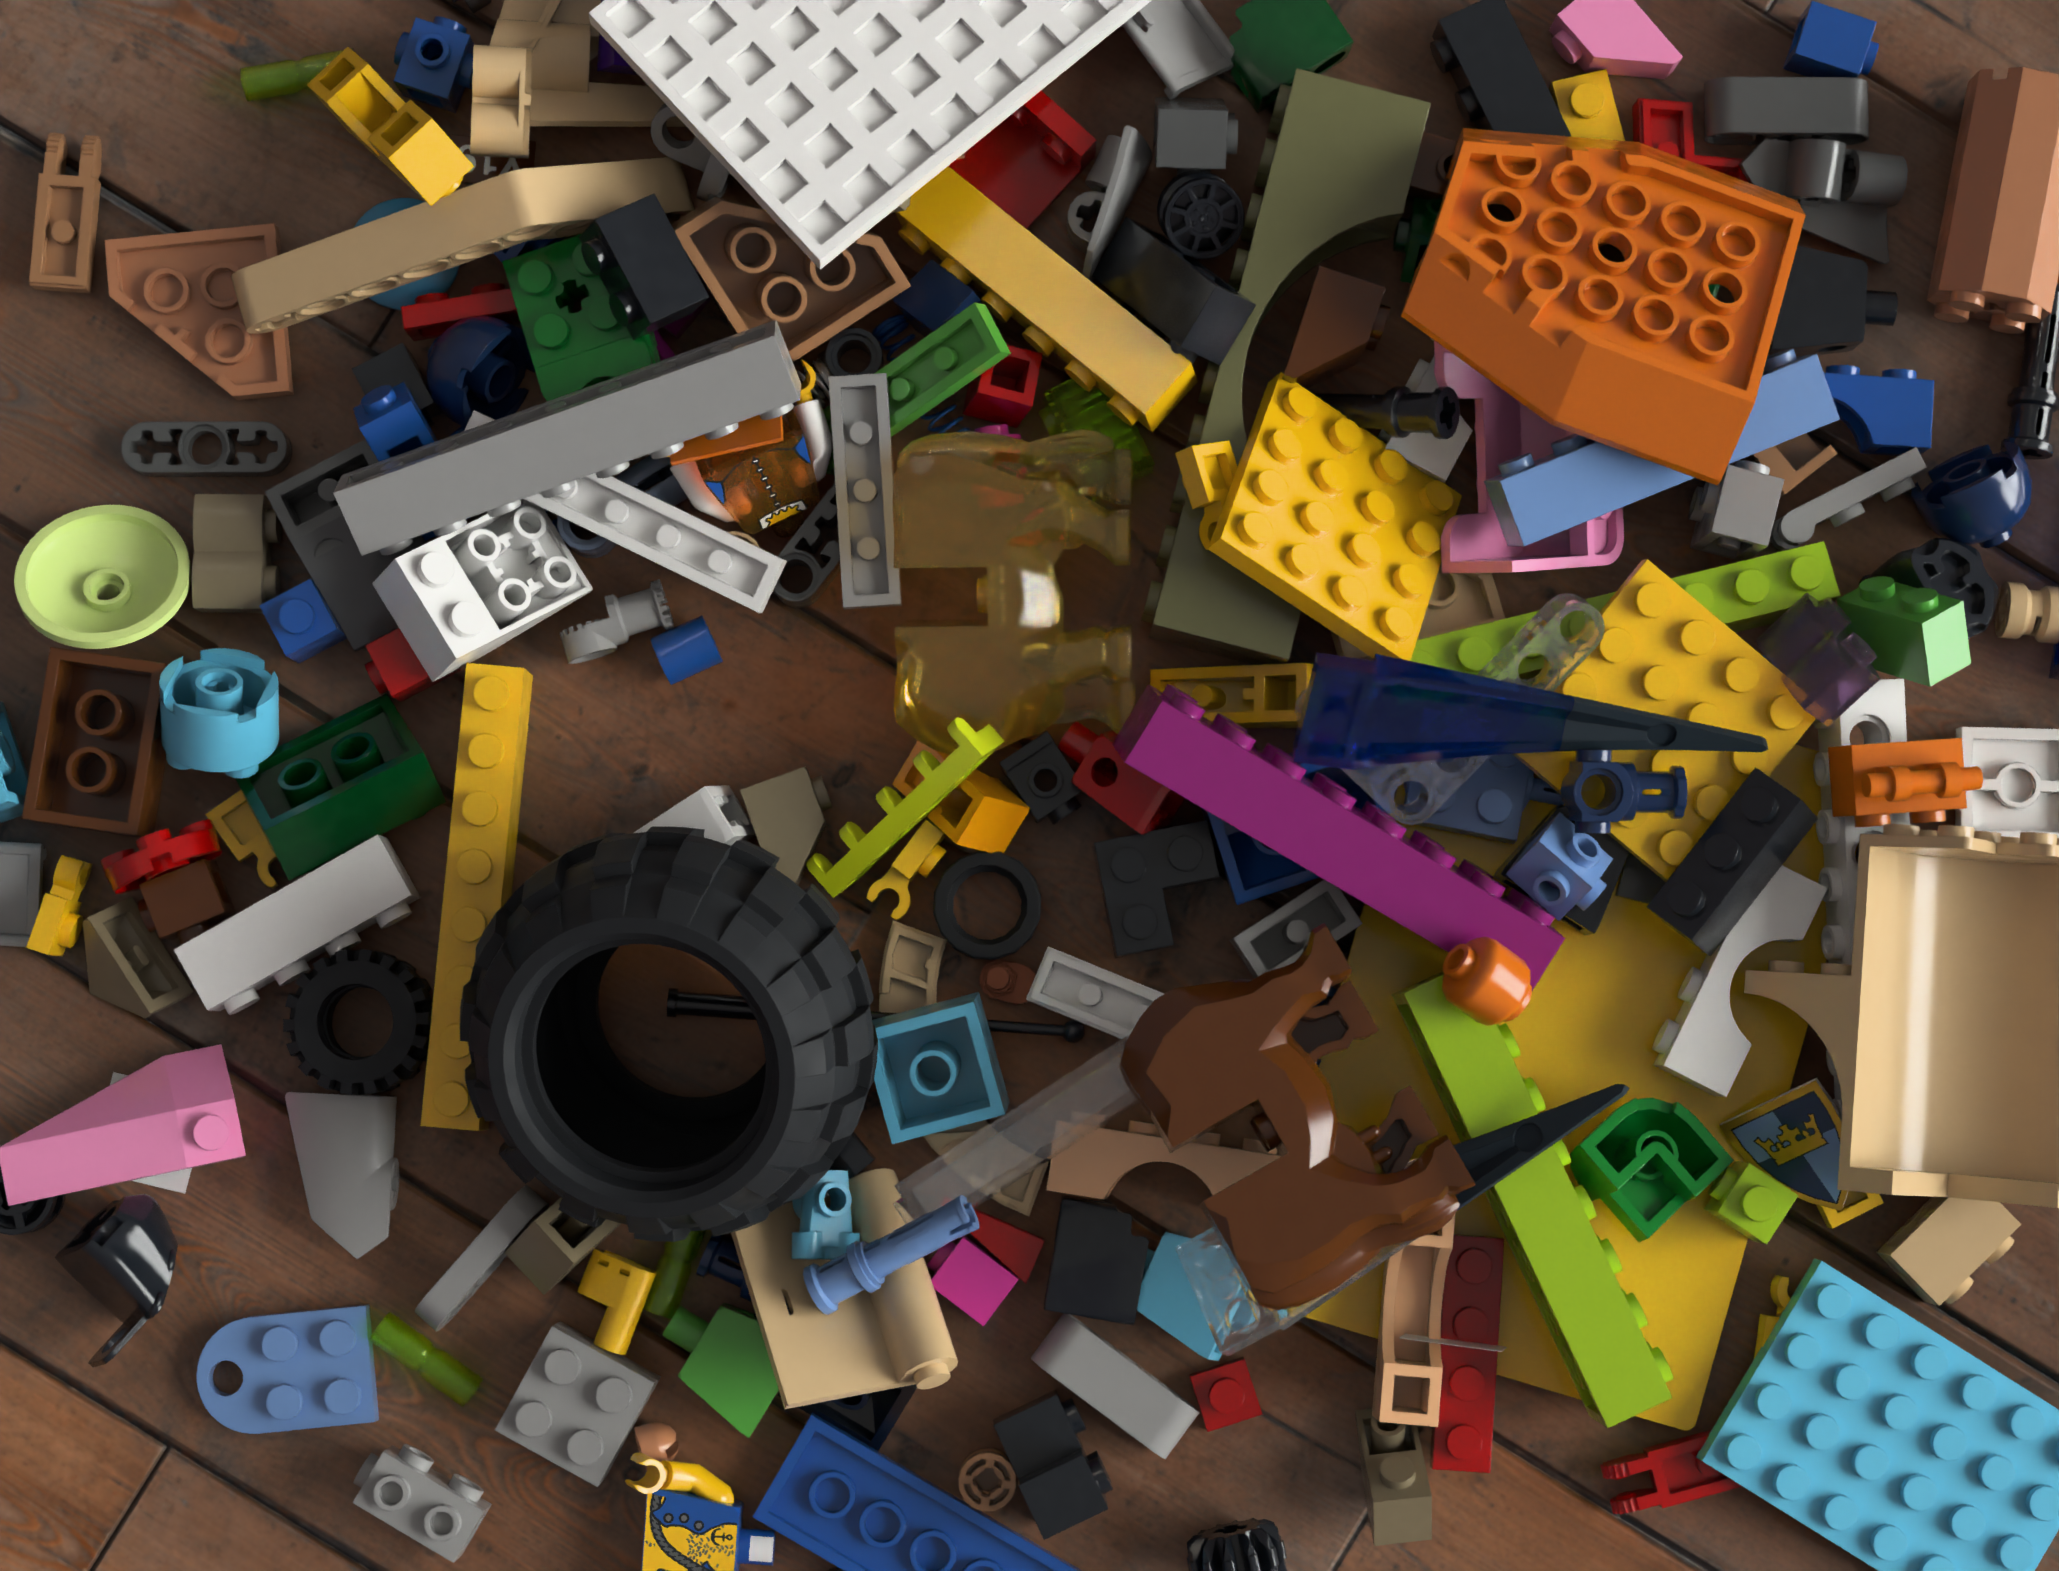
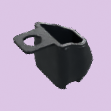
M1933 538L1917 548L1901 551L1888 559L1872 574L1863 576L1859 581L1860 584L1865 579L1871 577L1886 576L1894 579V582L1915 588H1931L1940 595L1962 600L1964 602L1968 639L1981 634L1988 628L1999 594L1997 584L1988 575L1983 566L1980 553L1970 545L1946 538ZM1839 616L1828 621L1825 627L1826 634L1844 667L1852 672L1862 669L1863 666L1845 661Z
M147 1194L124 1196L121 1200L112 1201L89 1220L74 1239L55 1256V1259L77 1282L123 1323L90 1359L88 1363L92 1367L104 1365L113 1359L145 1322L153 1318L161 1310L165 1301L175 1266L178 1243L161 1207L153 1197Z

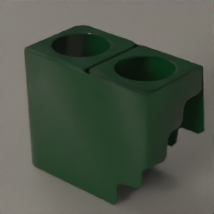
M1251 0L1236 9L1235 15L1242 23V28L1230 36L1229 41L1235 49L1231 58L1235 67L1232 68L1230 74L1255 111L1259 113L1276 102L1280 84L1292 86L1297 68L1322 74L1346 59L1354 42L1326 0Z

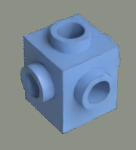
M1559 812L1524 848L1506 875L1521 887L1534 903L1546 909L1559 921L1575 905L1584 911L1597 899L1607 886L1600 877L1613 858L1590 835L1575 833V825Z

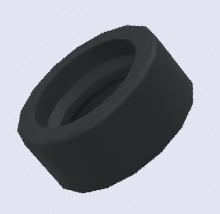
M977 851L958 858L943 872L934 891L933 915L940 934L956 951L973 959L997 960L1016 953L1032 938L1040 921L1041 894L1034 876L1019 860L1002 852H993L991 854ZM980 872H996L1008 878L1017 888L1021 898V914L1016 925L1006 935L993 940L978 939L967 934L957 923L953 912L954 896L959 886L969 876Z

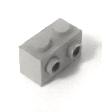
M1738 460L1735 466H1727L1718 486L1705 482L1704 488L1697 486L1688 513V519L1696 521L1689 548L1744 561L1768 547L1785 479L1770 476V468L1768 466L1752 461Z

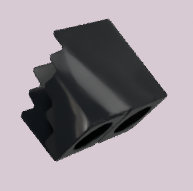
M1062 1195L1044 1299V1310L1134 1326L1149 1240L1143 1236L1132 1235V1216L1130 1214L1118 1212L1116 1205L1112 1203Z

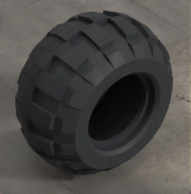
M652 826L647 832L608 833L570 848L565 854L548 863L539 871H536L495 913L476 946L471 978L463 986L460 1041L468 1042L471 1064L465 1069V1082L477 1117H484L485 1122L493 1121L505 1141L500 1146L499 1155L525 1184L536 1177L550 1190L562 1197L558 1210L594 1228L602 1225L606 1219L628 1225L629 1232L634 1233V1239L675 1242L686 1239L690 1231L711 1230L713 1236L728 1234L760 1223L767 1219L770 1212L789 1201L801 1198L827 1173L860 1121L859 1118L863 1111L869 1088L874 1081L877 1064L878 1038L875 1026L872 1023L870 1005L874 1000L870 981L859 949L850 952L846 942L835 927L840 921L839 913L813 883L803 890L790 878L775 869L780 859L776 855L745 840H736L730 846L704 838L705 829ZM628 944L661 945L691 954L718 970L733 984L749 1005L762 1035L765 1048V1064L753 1077L739 1087L708 1097H682L668 1094L638 1079L619 1061L612 1051L602 1029L599 1016L600 983L604 970L615 951L620 946Z

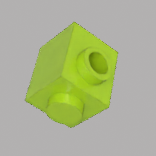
M1735 1161L1731 1167L1728 1166L1712 1182L1708 1190V1195L1711 1196V1199L1704 1209L1750 1240L1767 1245L1799 1195L1751 1163Z

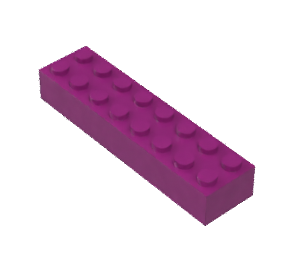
M1167 684L1164 691L1161 692L1153 686L1147 685L1112 743L1124 763L1447 952H1450L1459 944H1466L1470 940L1486 936L1497 940L1526 962L1530 969V985L1533 991L1565 939L1551 926L1555 916L1541 908L1528 895L1512 887L1508 895L1503 894L1506 887L1494 880V876L1474 863L1463 859L1460 866L1457 867L1454 865L1457 858L1445 851V847L1425 834L1415 830L1412 836L1408 838L1404 835L1407 829L1395 821L1396 818L1376 805L1366 801L1361 809L1354 806L1357 799L1346 792L1347 789L1325 775L1316 772L1312 780L1304 776L1307 770L1299 765L1295 758L1267 742L1263 751L1254 747L1256 739L1248 735L1246 729L1227 717L1217 713L1213 722L1203 717L1206 710L1197 704V700L1178 688Z

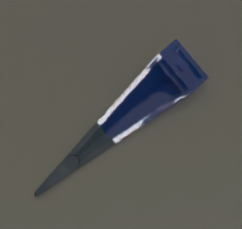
M1316 653L1293 744V762L1354 770L1410 762L1515 753L1576 750L1763 752L1768 750L1766 739L1762 736L1375 654L1373 660Z

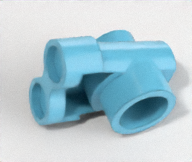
M828 1170L805 1195L799 1199L792 1200L794 1211L800 1218L799 1232H792L791 1259L833 1260L845 1254L846 1247L855 1241L860 1242V1233H853L852 1196L849 1190L848 1171ZM827 1191L830 1195L831 1201L829 1209L825 1205L824 1197Z

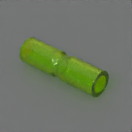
M343 50L305 56L298 61L288 59L240 68L242 87L247 101L294 94L302 89L311 90L307 84Z
M706 1230L690 1231L684 1240L675 1242L665 1241L664 1254L658 1260L655 1269L657 1274L643 1309L666 1318H673L678 1310L691 1274V1263L698 1254Z
M389 1312L369 1339L408 1369L419 1372L426 1382L462 1408L466 1406L484 1381L482 1377L446 1351L435 1348L428 1338L392 1312Z

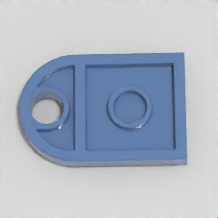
M369 1304L241 1318L219 1329L206 1343L200 1355L196 1373L200 1398L211 1416L231 1430L247 1434H262L371 1423L379 1420ZM222 1361H231L237 1364L242 1371L243 1382L236 1393H224L214 1383V1370Z

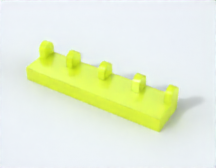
M956 717L947 726V730L959 745L957 749L942 763L930 752L922 750L913 759V763L925 779L911 793L902 799L893 788L889 786L883 787L876 794V800L888 815L867 835L857 824L847 822L839 830V835L851 850L834 866L820 853H815L806 862L810 873L832 898L863 877L1005 742L990 724L975 732L964 719Z

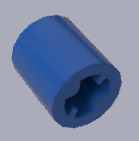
M702 615L650 638L653 649L670 685L723 662Z

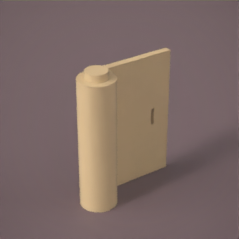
M887 1168L874 1169L849 1179V1190L852 1196L853 1233H860V1242L865 1241L869 1244L912 1221L894 1170ZM830 1196L824 1197L825 1205L829 1209L831 1202ZM793 1202L786 1203L770 1212L767 1219L760 1223L731 1232L784 1409L915 1384L918 1389H931L944 1384L950 1379V1372L958 1365V1359L924 1257L885 1276V1282L881 1284V1288L872 1293L863 1290L838 1303V1310L826 1315L812 1300L804 1282L803 1270L813 1263L822 1266L831 1260L791 1259L792 1232H799L800 1218L794 1211ZM784 1296H785V1298H786V1301H787V1304H788L789 1311H790V1314H791V1315H789V1312H788V1309H787V1305H786Z

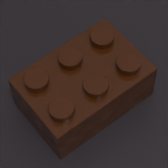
M50 647L22 819L48 825L138 838L155 832L166 765V752L161 742L159 680L161 673L168 664Z

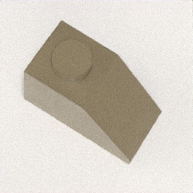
M806 767L740 790L760 847L780 858L775 869L790 878L798 886L807 869L806 862L813 856L827 826L823 811L833 808L822 776L811 779Z
M561 1197L529 1225L505 1251V1254L545 1295L622 1223L606 1219L598 1227L589 1226L558 1210L562 1200Z

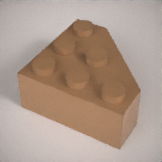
M713 197L671 224L702 284L734 334L776 320L793 362L911 287L883 239L871 232H866L822 269H819L762 207Z

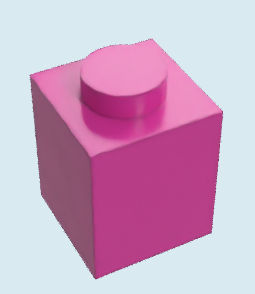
M967 1236L961 1237L957 1244L951 1241L939 1248L927 1264V1267L935 1272L931 1277L934 1289L983 1327L1019 1280V1277Z

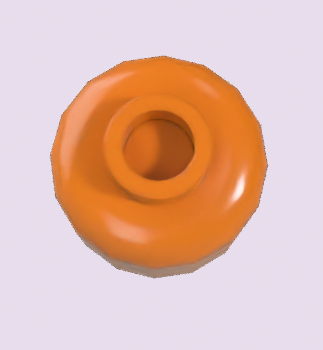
M1486 936L1472 939L1466 944L1455 946L1444 960L1442 991L1449 1003L1478 1023L1490 1026L1512 1021L1524 1011L1530 1001L1532 987L1530 985L1531 974L1529 967L1522 958L1497 940Z

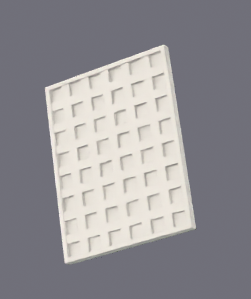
M604 0L589 12V19L591 25L811 261L819 269H822L1152 0Z

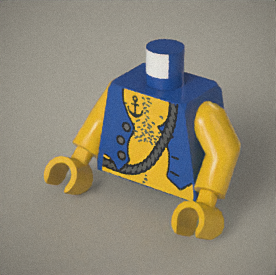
M641 1452L634 1453L631 1456L630 1460L647 1466L646 1474L642 1479L638 1481L625 1480L628 1486L646 1494L641 1571H739L740 1564L773 1566L776 1531L743 1529L744 1503L734 1499V1494L729 1485L700 1464L667 1460L659 1462Z

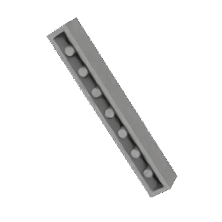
M774 320L343 474L333 494L361 556L377 550L380 551L381 555H390L410 546L413 543L412 538L431 531L434 532L435 536L450 534L465 526L467 518L487 512L489 517L504 515L519 507L521 499L540 492L544 498L560 495L575 486L574 480L594 473H596L597 478H607L616 475L629 467L630 460L650 454L652 459L670 456L684 447V441L704 434L708 440L726 436L739 427L738 422L760 415L762 420H770L782 416L794 408V402L800 400L801 381L778 323Z

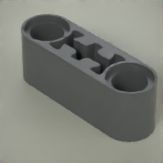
M1721 77L1708 80L1704 83V141L1714 145H1758L1765 138L1784 141L1825 139L1843 142L1846 146L1863 143L1869 139L1868 81L1854 77Z
M835 483L778 555V557L786 560L787 563L777 581L774 592L778 599L789 607L805 608L814 604L841 570L839 544L836 541L831 540L820 552L822 560L828 563L825 568H821L812 555L801 551L807 545L814 554L823 542L819 529L823 525L834 528L838 524ZM798 565L808 568L813 573V580L807 590L801 593H790L782 587V576L787 569Z

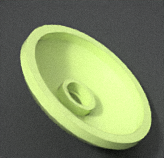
M97 505L65 514L37 532L25 546L18 559L14 574V587L20 609L25 618L41 634L53 641L76 648L104 649L140 640L166 624L179 610L188 594L192 568L189 553L182 537L174 527L161 517L132 506Z

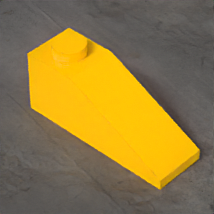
M1310 663L1150 669L1151 686L1161 692L1164 691L1167 684L1178 688L1197 700V704L1206 710L1203 717L1212 722L1217 713L1243 728L1334 727V669Z

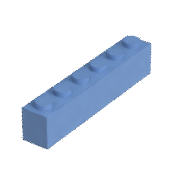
M1791 348L1767 356L1755 404L1728 464L1840 420L1817 354L1796 356L1794 349ZM1573 434L1551 443L1554 453L1534 461L1531 453H1527L1500 463L1498 468L1501 474L1485 480L1484 483L1507 546L1524 547L1695 477Z

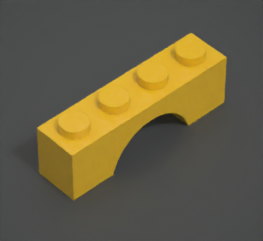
M346 47L307 84L311 91L350 134L430 206L440 198L453 193L460 186L463 176L474 167L432 117L412 100L405 103L377 72L349 47Z

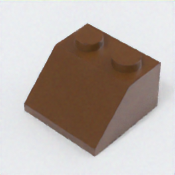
M1319 266L1287 358L1282 379L1290 383L1297 382L1305 389H1308L1356 365L1364 349L1374 352L1378 340L1380 341L1391 309V307L1381 304L1386 287Z

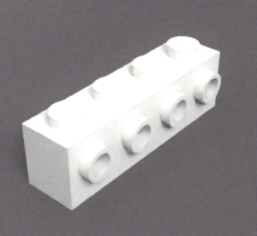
M377 834L175 948L174 951L208 1011H222L226 1009L227 1013L232 1015L257 1002L260 997L256 991L276 980L279 986H284L297 980L302 973H308L311 969L307 962L327 951L331 958L335 956V952L350 950L361 942L358 933L373 924L378 923L380 928L384 929L403 920L412 913L408 905L421 897L388 838Z

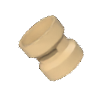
M2004 582L2000 588L1995 608V632L1998 638L2016 640L2022 635L2034 636L2041 643H2059V587L2044 586L2040 590H2030L2024 583Z

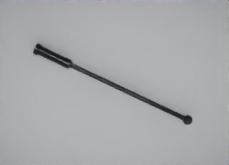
M669 988L667 1017L690 1015L756 1020L749 1005L742 996L679 992L676 988ZM871 1011L872 1020L897 1014ZM987 1020L989 1029L992 1032L1062 1036L1070 1043L1081 1041L1085 1035L1084 1026L1076 1020H1070L1064 1025Z

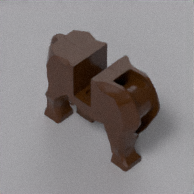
M1325 923L1309 932L1302 954L1292 964L1267 971L1253 980L1235 979L1174 988L1155 999L1141 1015L1126 1040L1119 1065L1126 1085L1150 1115L1170 1153L1249 1108H1254L1257 1115L1252 1117L1250 1124L1266 1152L1277 1148L1281 1157L1204 1200L1200 1207L1217 1234L1231 1262L1246 1287L1250 1289L1259 1306L1275 1310L1299 1307L1336 1289L1362 1269L1385 1246L1411 1241L1440 1230L1453 1218L1460 1206L1455 1195L1475 1186L1474 1180L1447 1135L1428 1144L1412 1165L1404 1169L1418 1145L1439 1135L1411 1085L1394 1095L1388 1115L1379 1127L1371 1125L1357 1132L1351 1126L1338 1121L1331 1086L1318 1067L1317 1061L1319 1058L1330 1053L1345 1051L1353 1040H1364L1376 1034L1379 1030L1350 980L1339 986L1328 1005L1314 1007L1327 998L1331 986L1346 980L1352 973L1351 967Z

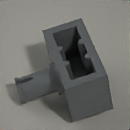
M1155 97L1153 156L1156 167L1177 168V175L1190 170H1206L1211 173V169H1226V154H1237L1238 119H1235V113H1228L1224 100L1220 98L1175 97L1170 100L1168 97Z

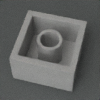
M560 1321L549 1330L495 1431L598 1487L607 1477L661 1376L623 1355L609 1352L594 1345V1339Z

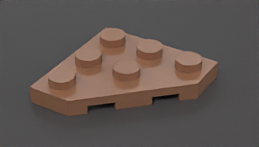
M275 223L104 240L109 296L237 401L294 395L288 327L260 334L246 332L231 279L232 274L236 271L281 254L280 233Z

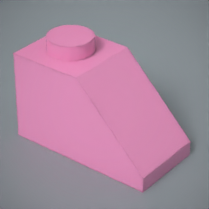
M1574 0L1557 14L1549 29L1550 33L1554 36L1552 37V44L1559 55L1569 64L1576 62L1585 73L1607 69L1608 75L1665 79L1674 71L1683 58L1634 0Z

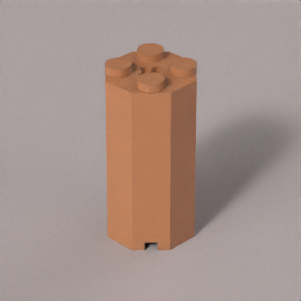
M2015 67L2008 69L2007 79L1992 80L1994 69H1981L1967 84L1927 301L1936 305L1934 317L1939 320L1965 323L1968 322L1969 318L1990 322L1989 328L1997 332L2022 334L2024 333L2026 323H2039L2051 314L2059 274V74L2026 67Z

